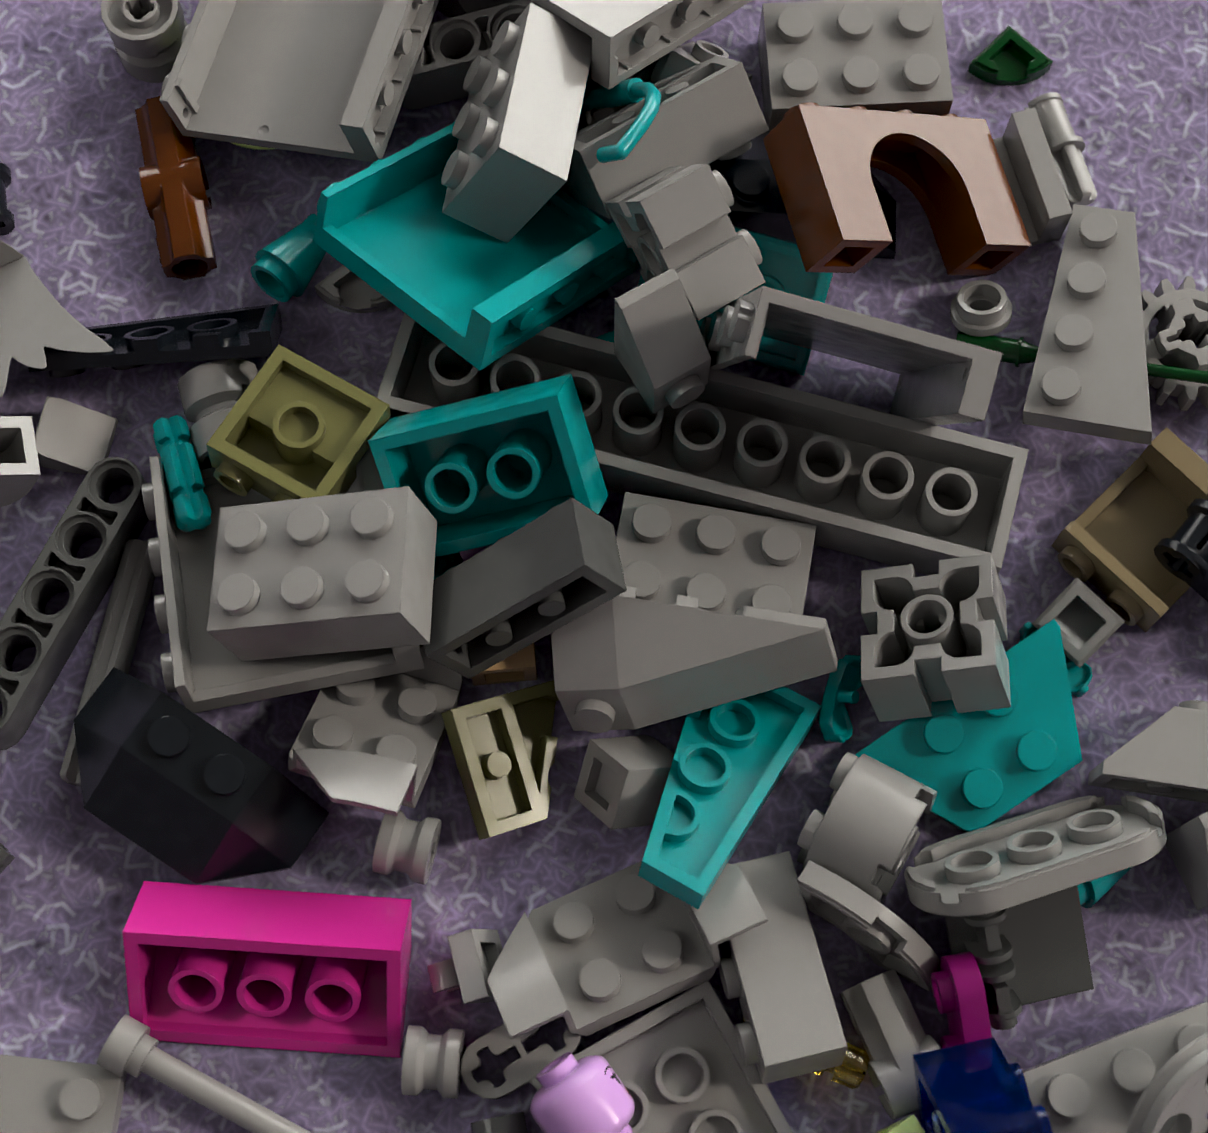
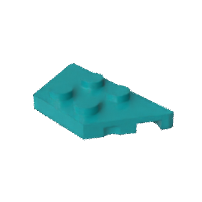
M1055 619L1005 652L1009 661L1010 708L957 713L953 700L932 702L931 716L906 719L855 755L860 757L862 754H866L936 790L937 796L931 812L964 832L983 828L994 822L1083 761L1061 629Z

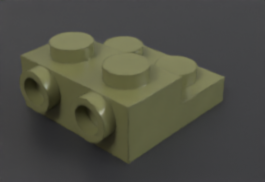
M279 344L206 444L212 467L216 468L213 473L214 477L225 488L235 494L246 496L252 488L271 499V502L344 494L357 478L356 466L370 447L368 441L390 418V405Z

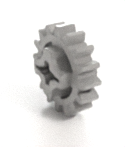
M1186 276L1178 290H1175L1168 279L1160 281L1154 294L1147 290L1142 291L1147 363L1208 371V286L1204 291L1196 290L1193 277ZM1157 317L1159 321L1156 326L1158 334L1154 339L1149 340L1150 323ZM1148 376L1149 386L1151 385L1158 390L1155 400L1156 404L1161 406L1170 395L1178 397L1180 410L1187 411L1196 400V397H1198L1200 402L1208 408V384Z

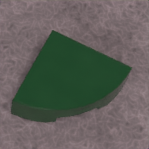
M1008 26L970 62L968 72L988 83L1015 86L1026 84L1042 77L1050 70L1053 61Z

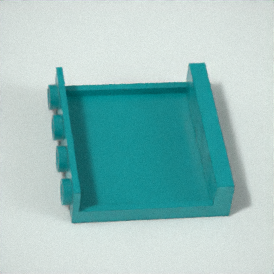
M454 121L449 126L427 137L417 139L412 145L385 159L375 161L368 168L341 182L332 183L322 191L317 202V218L313 242L480 371L639 269L640 263L633 249L627 248L615 222L606 223L586 207L577 203L575 199L561 189L548 200L508 243L442 213L447 187L441 184V177L448 159L457 148L459 140L452 135Z

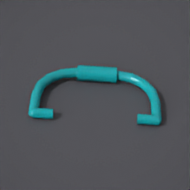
M636 77L623 80L610 90L602 85L595 86L590 94L583 97L580 115L594 108H615L638 103L645 98L643 108L616 145L600 147L597 150L596 156L599 162L607 163L624 160L649 129L659 112L661 93L653 83L643 82L640 78Z

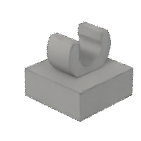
M469 929L447 936L452 958L427 966L433 993L445 990L449 993L460 990L464 1004L495 1001L487 979L502 951L498 930Z

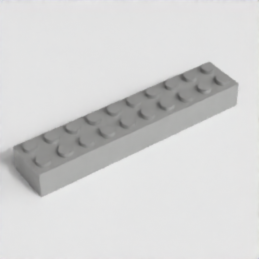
M404 313L376 397L390 405V418L572 373L607 491L625 495V492L814 524L817 525L814 545L892 566L913 564L915 572L926 575L939 574L938 560L988 553L992 554L997 572L999 573L1002 569L1029 449L711 368L708 384L705 385V390L699 397L683 407L674 409L671 405H668L652 413L615 355L613 342L549 326L479 371Z

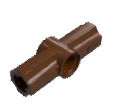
M161 96L146 99L142 107L135 110L145 165L139 167V176L149 216L152 221L154 220L160 263L166 277H175L182 280L204 277L210 270L217 268L207 212L208 209H212L211 197H207L205 191L209 189L204 165L200 155L197 156L195 137L183 136L159 101Z

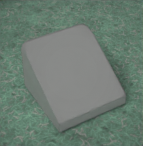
M47 396L35 433L39 464L44 468L87 475L88 471L97 462L108 458L118 425L117 418L61 398Z
M1076 577L1032 625L1040 629L1055 619L1061 629L1065 655L1080 668L1125 621Z

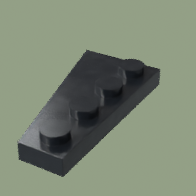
M279 303L85 327L103 339L114 350L105 353H81L45 347L47 367L45 369L28 367L29 372L49 371L50 377L62 378L81 374L87 368L111 367L114 370H127L146 364L268 357L276 349L282 331Z

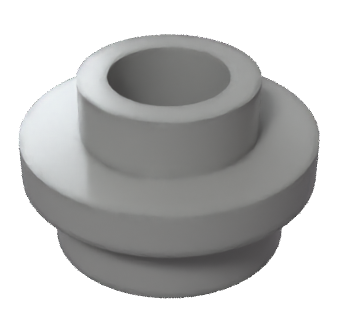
M975 280L962 286L952 300L950 318L953 325L965 334L978 337L991 336L1003 331L1011 322L1012 303L1007 297L1006 291L999 284L989 280Z

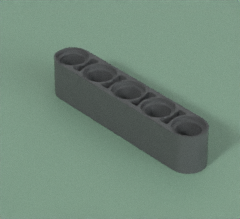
M121 457L105 458L97 462L88 471L0 620V703H2L3 713L0 718V750H7L16 745L25 735L115 579L125 544L130 539L137 540L149 520L142 496V484L147 483L137 466L128 459ZM122 485L134 486L131 495L126 500L115 504L108 503L110 494L116 488ZM93 538L102 539L100 548L94 555L84 559L77 558L78 549L85 541ZM63 592L69 593L68 603L63 610L56 614L45 615L46 604L52 596ZM35 647L36 657L34 662L23 671L13 672L12 664L18 653L26 648Z

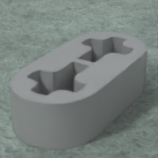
M561 1016V1017H559V1018H557V1019H555V1020H553V1021H554V1022L560 1021V1020H562L564 1017ZM505 1023L476 1039L467 1047L461 1060L463 1081L472 1093L484 1099L497 1100L506 1097L527 1085L529 1080L535 1078L544 1067L567 1052H571L573 1055L581 1042V1035L578 1032L575 1034L570 1033L568 1029L563 1033V1040L566 1046L561 1050L554 1052L549 1044H543L527 1053L522 1043L537 1035L540 1027L511 1039ZM517 1048L521 1058L504 1068L503 1073L507 1080L505 1083L495 1087L488 1079L482 1080L479 1083L476 1081L473 1072L481 1066L478 1054L483 1050L490 1049L495 1056H501L511 1049Z

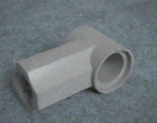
M895 969L881 973L840 993L848 1015L870 1061L866 1065L874 1088L881 1085L884 1094L878 1097L886 1113L893 1121L956 1093L955 1080L948 1062L934 1038L929 1034L925 1035Z

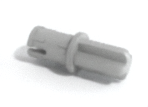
M1050 92L1034 98L1028 103L1029 107H1025L1024 110L1036 109L1071 209L1073 204L1086 206L1093 203L1097 197V191L1081 153L1085 148V143L1082 137L1075 135L1073 127H1071L1061 94Z

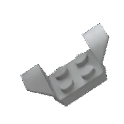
M421 645L424 669L321 688L288 754V771L313 778L333 803L357 806L393 816L398 815L401 805L415 809L447 734L441 713L457 708L463 676L426 657L424 645Z
M640 861L531 910L529 917H527L524 911L487 979L511 1039L561 1016L564 1017L570 1033L575 1034L578 1032L579 1035L588 1036L710 980L721 962L717 945L768 922L740 867L727 863L699 910L639 877L638 873L642 863Z

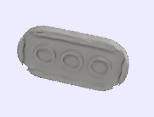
M1125 795V797L1121 796L1122 805H1105L1104 796H1083L936 842L921 850L913 858L915 867L906 866L904 877L909 900L918 909L936 915H982L1004 910L1139 865L1157 855L1166 844L1167 837L1163 813L1158 806L1140 797Z

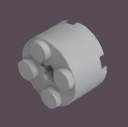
M847 751L839 762L829 784V787L834 789L828 803L829 808L826 813L814 809L803 827L797 841V845L802 847L797 861L803 864L804 869L810 860L852 883L881 903L882 895L887 897L921 833L918 831L919 827L916 824L922 813L930 814L937 791L866 754L858 757Z

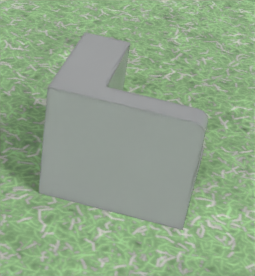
M649 735L590 739L574 798L611 830L653 825L674 753Z

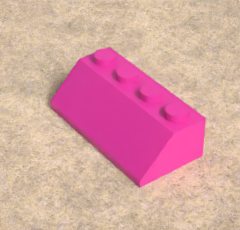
M143 881L123 930L129 1015L151 1028L150 1036L159 1041L401 1058L412 948V899Z

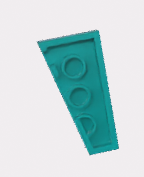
M783 686L687 714L638 876L699 910L815 723L821 705Z

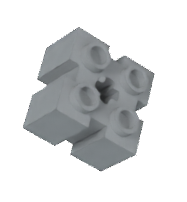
M708 163L695 164L687 168L685 166L668 167L605 202L627 248L633 249L642 267L639 271L644 281L647 282L673 268L681 280L696 320L703 319L765 283V279L758 267L762 263L760 249L747 230L735 231L728 216V213L731 212L730 206L734 204L732 191L721 173L717 170L712 171Z
M991 553L938 560L939 574L917 577L913 564L861 571V615L870 634L861 636V683L879 722L931 716V703L937 701L953 700L957 713L1011 707L1009 661L1002 641L1008 640L1006 597Z

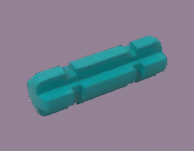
M178 415L170 418L161 417L153 424V438L164 467L166 487L170 502L174 505L173 513L177 527L183 532H190L195 529L203 530L211 524L212 511L208 496L203 491L205 485L194 446L189 440L191 435L187 421Z

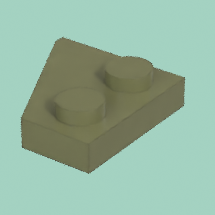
M554 680L441 713L479 840L548 819L551 795L548 774L551 766L555 763L558 737L552 736L555 704L559 700L555 692Z

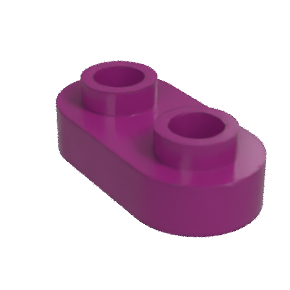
M970 951L942 956L940 959V971L931 973L934 1000L939 1013H947L950 1035L941 1036V1050L948 1062L953 1077L960 1076L966 1089L995 1084L997 1069L987 999L976 959Z

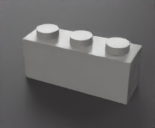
M790 851L735 863L734 865L740 867L768 919V922L723 942L727 957L720 958L719 972L727 999L739 998L745 1022L735 1025L737 1040L745 1066L757 1064L762 1085L841 1066L847 1050V1043L804 898L797 881L798 878Z

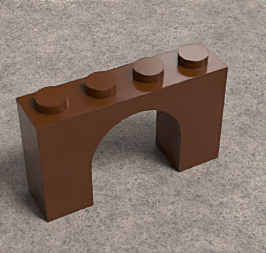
M806 102L790 108L784 114L783 120L763 138L806 272L856 273L893 242L873 184L870 167L882 170L898 179L920 202L930 222L948 275L988 276L995 274L1031 246L986 119L958 117L952 113L930 115L917 114L910 110L892 112L867 110L863 106L842 108L819 106L814 102Z

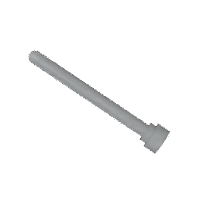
M127 1014L117 1023L97 1059L98 1065L120 1077L129 1073L138 1078L141 1073H144L252 1133H312L157 1048L159 1040L149 1035L151 1028Z

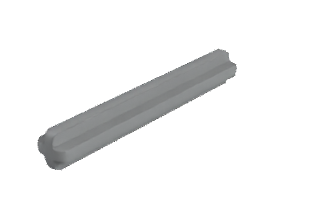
M130 539L125 544L76 716L113 667L127 674L129 673L155 580L147 541ZM73 725L60 770V777L68 784L81 787Z

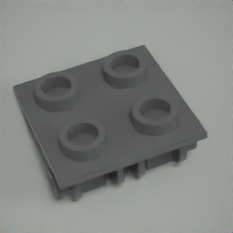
M1077 885L997 912L974 916H944L951 954L970 951L976 959L985 988L990 1026L993 1029L1007 1030L1015 1027L1018 1023L1017 1016L1022 1012V1005L1094 989Z

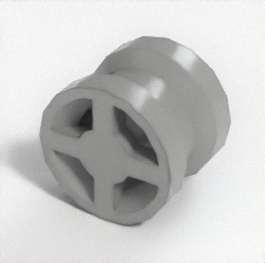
M399 810L397 816L385 813L376 840L372 871L385 876L393 871L406 873L412 882L425 885L430 877L440 840L441 819L426 817L421 821L406 818L402 810Z
M408 1026L402 1061V1095L418 1096L423 1090H437L443 1098H459L462 1080L461 1060L464 1055L465 1046L464 1029L450 1028L443 1035L429 1034L423 1026Z

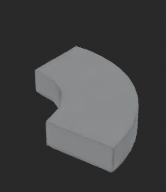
M809 860L797 879L808 910L844 931L868 952L876 965L888 971L895 969L898 976L928 991L932 990L931 973L940 971V959L927 942L900 917L872 896L842 877Z

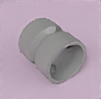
M102 0V20L126 71L140 81L149 83L163 82L166 75L172 70L182 45L183 31L188 25L184 19V13L179 0Z
M223 359L204 363L187 371L178 381L177 386L184 415L188 422L194 423L190 429V440L194 446L200 469L212 467L206 444L258 374L255 364L247 360Z

